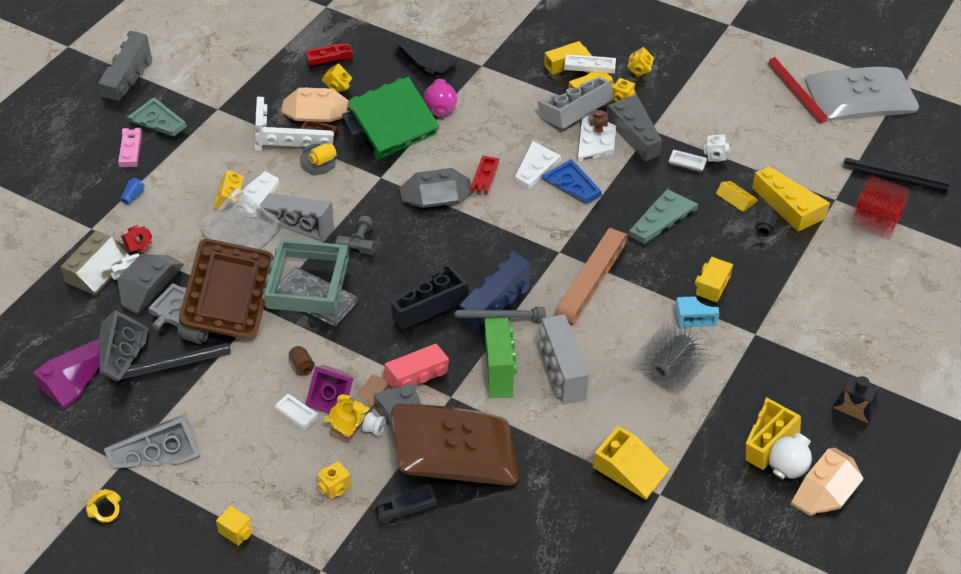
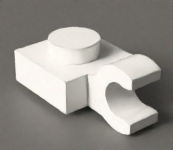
M139 254L122 258L121 264L111 266L113 272L110 275L112 278L117 280Z

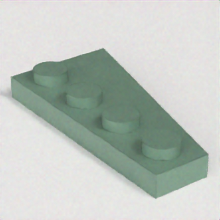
M667 189L630 229L629 236L645 244L659 235L664 228L674 225L676 220H682L687 216V213L697 210L698 204Z

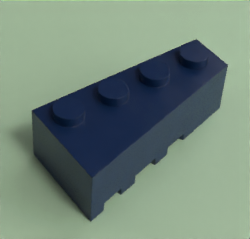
M512 251L509 254L510 259L506 263L501 262L497 266L498 271L492 277L488 275L484 279L481 288H476L459 305V310H502L508 304H512L518 296L526 293L529 289L530 262L515 251ZM461 318L476 330L480 326L485 325V318Z

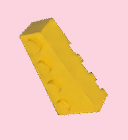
M770 166L755 172L752 189L798 232L826 219L830 205L828 201Z

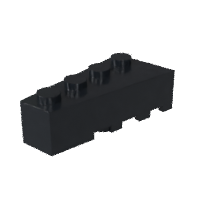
M450 263L444 265L443 270L432 273L430 279L427 281L422 280L415 289H409L391 301L393 320L404 330L454 308L469 296L468 283Z

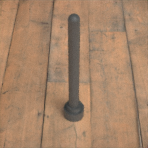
M535 307L531 310H456L454 315L456 318H531L535 322H542V318H546V310L544 307Z

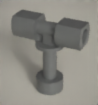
M368 216L359 217L357 234H353L351 237L338 236L336 244L348 245L349 251L357 249L360 254L373 255L375 241L365 240L363 237L365 232L371 229L372 219Z

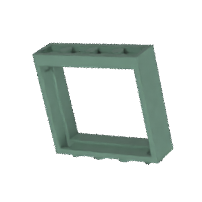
M280 239L278 248H275V260L271 261V273L266 278L267 287L263 289L262 300H265L266 308L335 315L349 261L348 245ZM286 257L336 261L327 298L277 294Z

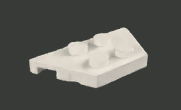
M590 114L582 117L578 162H582L583 158L592 156L594 159L603 155L614 154L616 125L608 122V126H603V132H596V127L590 126Z

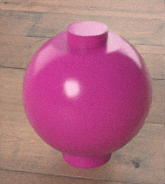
M437 79L425 90L423 100L433 115L443 117L455 109L457 94L454 88L447 84L445 80Z

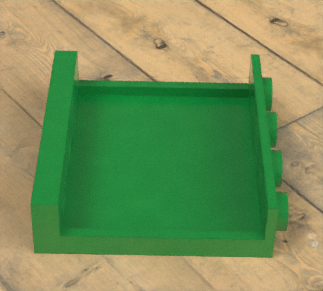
M409 77L399 78L394 83L384 84L377 90L367 91L364 95L355 96L348 101L346 110L347 112L352 110L375 148L373 155L376 160L436 135L439 129V124Z

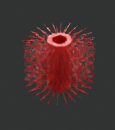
M868 179L869 182L867 183H870V185L865 184L866 187L864 188L863 186V192L861 189V194L855 205L857 210L853 213L852 219L867 226L873 225L893 235L891 231H894L893 228L896 229L895 224L898 227V221L901 215L904 214L902 213L904 204H906L904 202L907 200L905 199L907 197L904 196L908 195L894 192L880 185L879 183L890 187L880 181L876 183ZM872 183L878 184L879 186H882L885 189H882L881 187H878L877 185H874Z

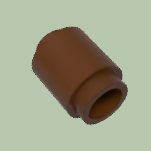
M295 346L289 351V361L298 375H308L312 372L315 363L305 348Z

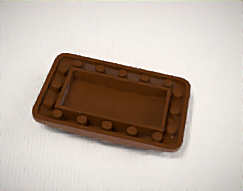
M213 239L201 240L197 248L179 314L180 324L189 328L243 339L255 338L258 333L265 300H262L263 289L267 287L266 278L271 273L270 265L271 261L274 260L273 254L265 250Z
M396 404L393 406L391 417L397 465L403 473L509 486L515 485L519 480L510 426L505 418L489 413L424 404Z

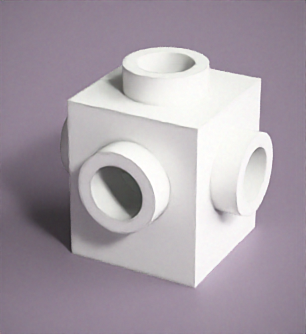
M708 136L707 144H704V154L708 155V162L726 160L727 153H730L729 143H726V136Z

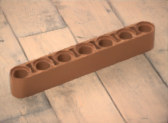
M613 228L607 230L560 302L555 316L565 314L569 323L575 324L624 248L628 234Z

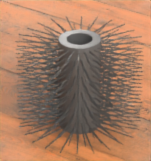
M670 328L665 330L667 332L666 336L665 333L660 335L663 339L662 341H649L650 344L653 343V346H655L653 347L654 349L649 346L650 349H647L648 353H646L647 356L651 357L649 359L651 364L649 365L652 366L650 367L652 369L640 370H653V374L658 376V379L661 378V381L663 379L664 381L666 380L665 384L671 379V385L674 382L678 386L688 375L692 374L690 372L692 369L698 368L699 365L696 361L701 363L703 359L701 356L700 358L695 356L698 353L701 355L696 350L700 351L704 350V348H695L697 347L695 345L700 344H694L696 340L692 341L693 337L689 338L685 333L681 335L682 331L677 336L676 329L673 332Z

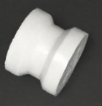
M369 412L364 419L362 431L366 433L372 432L375 436L379 437L385 428L386 417H377L374 413Z

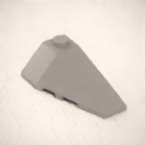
M187 413L104 448L112 468L138 467L141 465L153 466L170 463L180 464L200 456L195 432Z

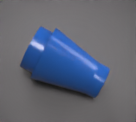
M137 178L129 180L120 198L121 202L129 205L144 192V183Z

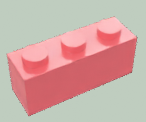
M433 344L385 363L383 377L392 389L412 383L415 386L447 373L449 358L437 344Z

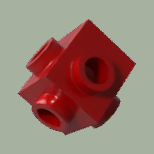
M138 224L128 228V233L121 235L128 253L135 250L138 253L148 249L147 245L152 243L150 230L146 229L145 226L139 228Z

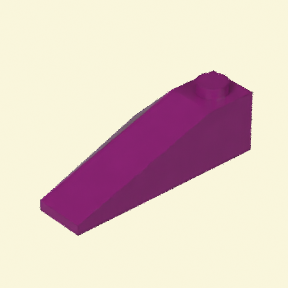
M99 339L53 358L33 372L37 387L63 409L81 396L85 385L92 381L94 373L100 368Z

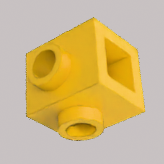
M643 47L630 55L627 67L637 77L643 74L646 75L652 69L654 58Z
M338 63L327 71L322 81L330 89H334L336 92H344L349 88V82L352 77Z
M619 78L616 83L612 84L613 100H611V103L635 95V83Z
M339 461L324 467L317 473V488L322 495L326 494L330 500L336 496H341L347 489L352 487L351 474Z

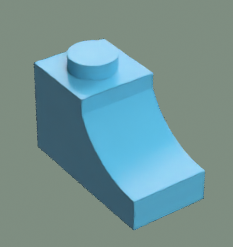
M678 297L675 306L678 327L684 328V323L685 328L717 326L719 309L718 307H709L700 303L696 297Z

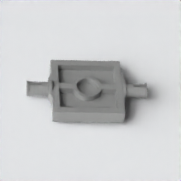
M172 284L148 308L150 314L158 317L152 324L155 329L159 330L166 322L179 327V314L186 292L185 287Z

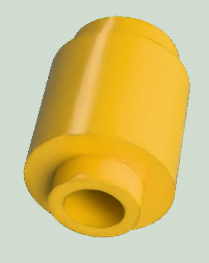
M332 143L322 144L310 150L309 159L316 166L322 165L334 159L337 155L336 149Z

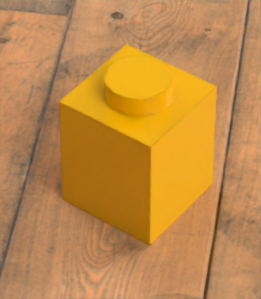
M231 505L216 520L218 533L238 546L243 540L248 539L253 531L251 518Z

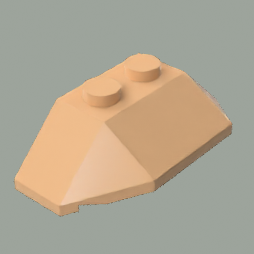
M298 88L283 100L281 114L295 121L332 122L341 119L342 113L347 112L348 100L334 89Z
M829 448L806 475L791 505L809 516L820 512L841 509L863 480L854 459L837 448Z

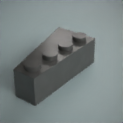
M129 30L127 41H123L120 45L122 48L120 53L114 55L112 66L107 67L98 83L102 97L119 101L129 88L134 85L139 76L143 74L148 65L152 63L147 34Z
M413 383L374 394L375 410L378 414L380 413L386 417V424L392 430L391 410L394 405L421 404Z

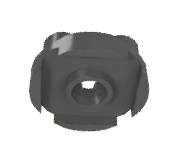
M321 144L307 146L304 148L303 154L300 155L302 167L309 171L311 175H318L336 166V156L333 160L319 166L311 163L309 159L310 150Z

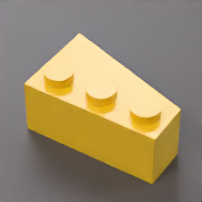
M766 397L763 409L760 411L758 420L753 426L746 442V461L764 470L769 465V452L774 443L782 437L789 436L793 438L796 432L800 433L801 416Z

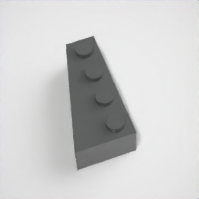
M637 94L608 105V122L616 125V131L644 161L660 156L662 139Z

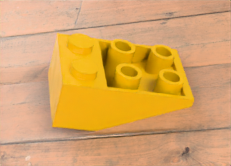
M619 425L594 452V469L645 500L669 472V468L637 436Z

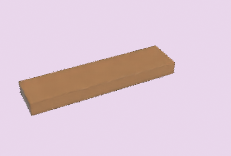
M374 374L370 376L356 395V397H365L369 401L370 409L365 414V417L375 407L374 394L386 391L390 387L385 379ZM364 420L349 437H345L333 427L330 430V436L348 444Z

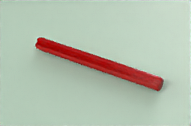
M776 57L770 58L768 63L809 112L819 123L826 122L828 116Z

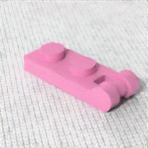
M123 128L118 160L119 167H137L142 130L141 128H135V130Z

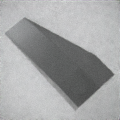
M116 310L112 312L102 322L99 334L100 373L119 381L132 360L138 355L139 350L145 345L149 328Z

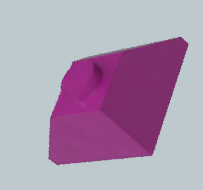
M326 365L315 366L305 405L330 414V410L336 405L339 395L349 396L354 378L339 369Z

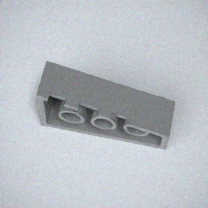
M597 77L580 84V88H569L565 94L559 96L554 94L547 101H544V99L537 101L540 119L559 128H567L572 123L588 115L590 111H594L613 100L611 81Z

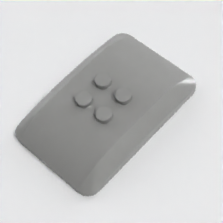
M863 67L826 71L808 75L805 80L812 99L828 116L826 119L828 121L910 114L917 112L919 104L902 71L895 67Z

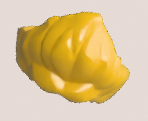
M98 490L92 494L87 502L86 512L88 517H94L102 523H109L115 520L119 514L120 507L118 502L121 500V497L113 490ZM107 498L115 507L113 515L110 517L100 516L95 503Z

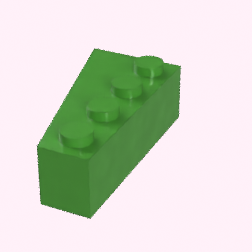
M485 318L489 398L513 397L514 373H517L513 325H509L508 318Z

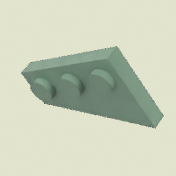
M155 97L127 117L129 122L173 137L187 127L185 121Z

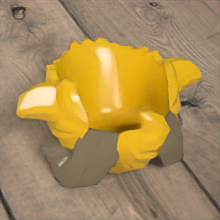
M339 395L336 405L323 420L325 423L331 422L334 429H337L345 437H349L364 420L365 414L370 409L369 401L365 397Z

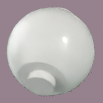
M797 432L793 438L786 436L778 439L769 452V464L774 470L772 473L780 479H795L804 475L812 462V454L808 447L811 441Z

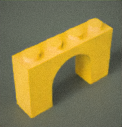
M578 41L545 52L544 66L553 75L565 71V57L567 54L592 55ZM585 71L588 75L569 81V88H580V84L597 77L611 81L612 86L613 79L608 73Z

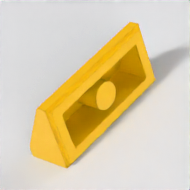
M731 181L721 182L716 192L717 195L741 211L747 210L757 202V198Z

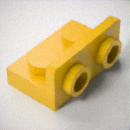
M230 170L225 172L219 183L214 209L220 211L223 205H227L229 201L233 203L238 202L244 179L242 175Z

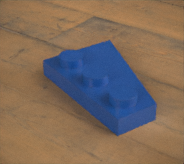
M572 159L542 175V179L586 204L602 196V191Z

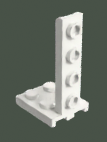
M257 97L255 151H262V145L307 147L313 144H333V131L266 127L267 116L263 115H267V104H264V97Z

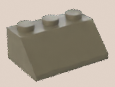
M96 230L61 266L62 274L66 283L97 295L112 279L110 275L113 272L111 266L121 264V259L129 257V255L111 236Z

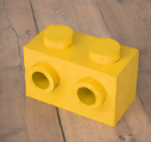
M711 257L708 264H704L701 271L702 275H698L694 285L697 287L696 295L718 302L731 277L733 264Z

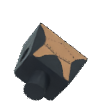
M865 376L858 378L850 377L832 408L869 424L877 409L878 388L869 384L870 381Z

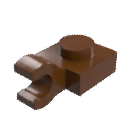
M601 110L590 111V126H595L596 132H603V126H608L607 112Z

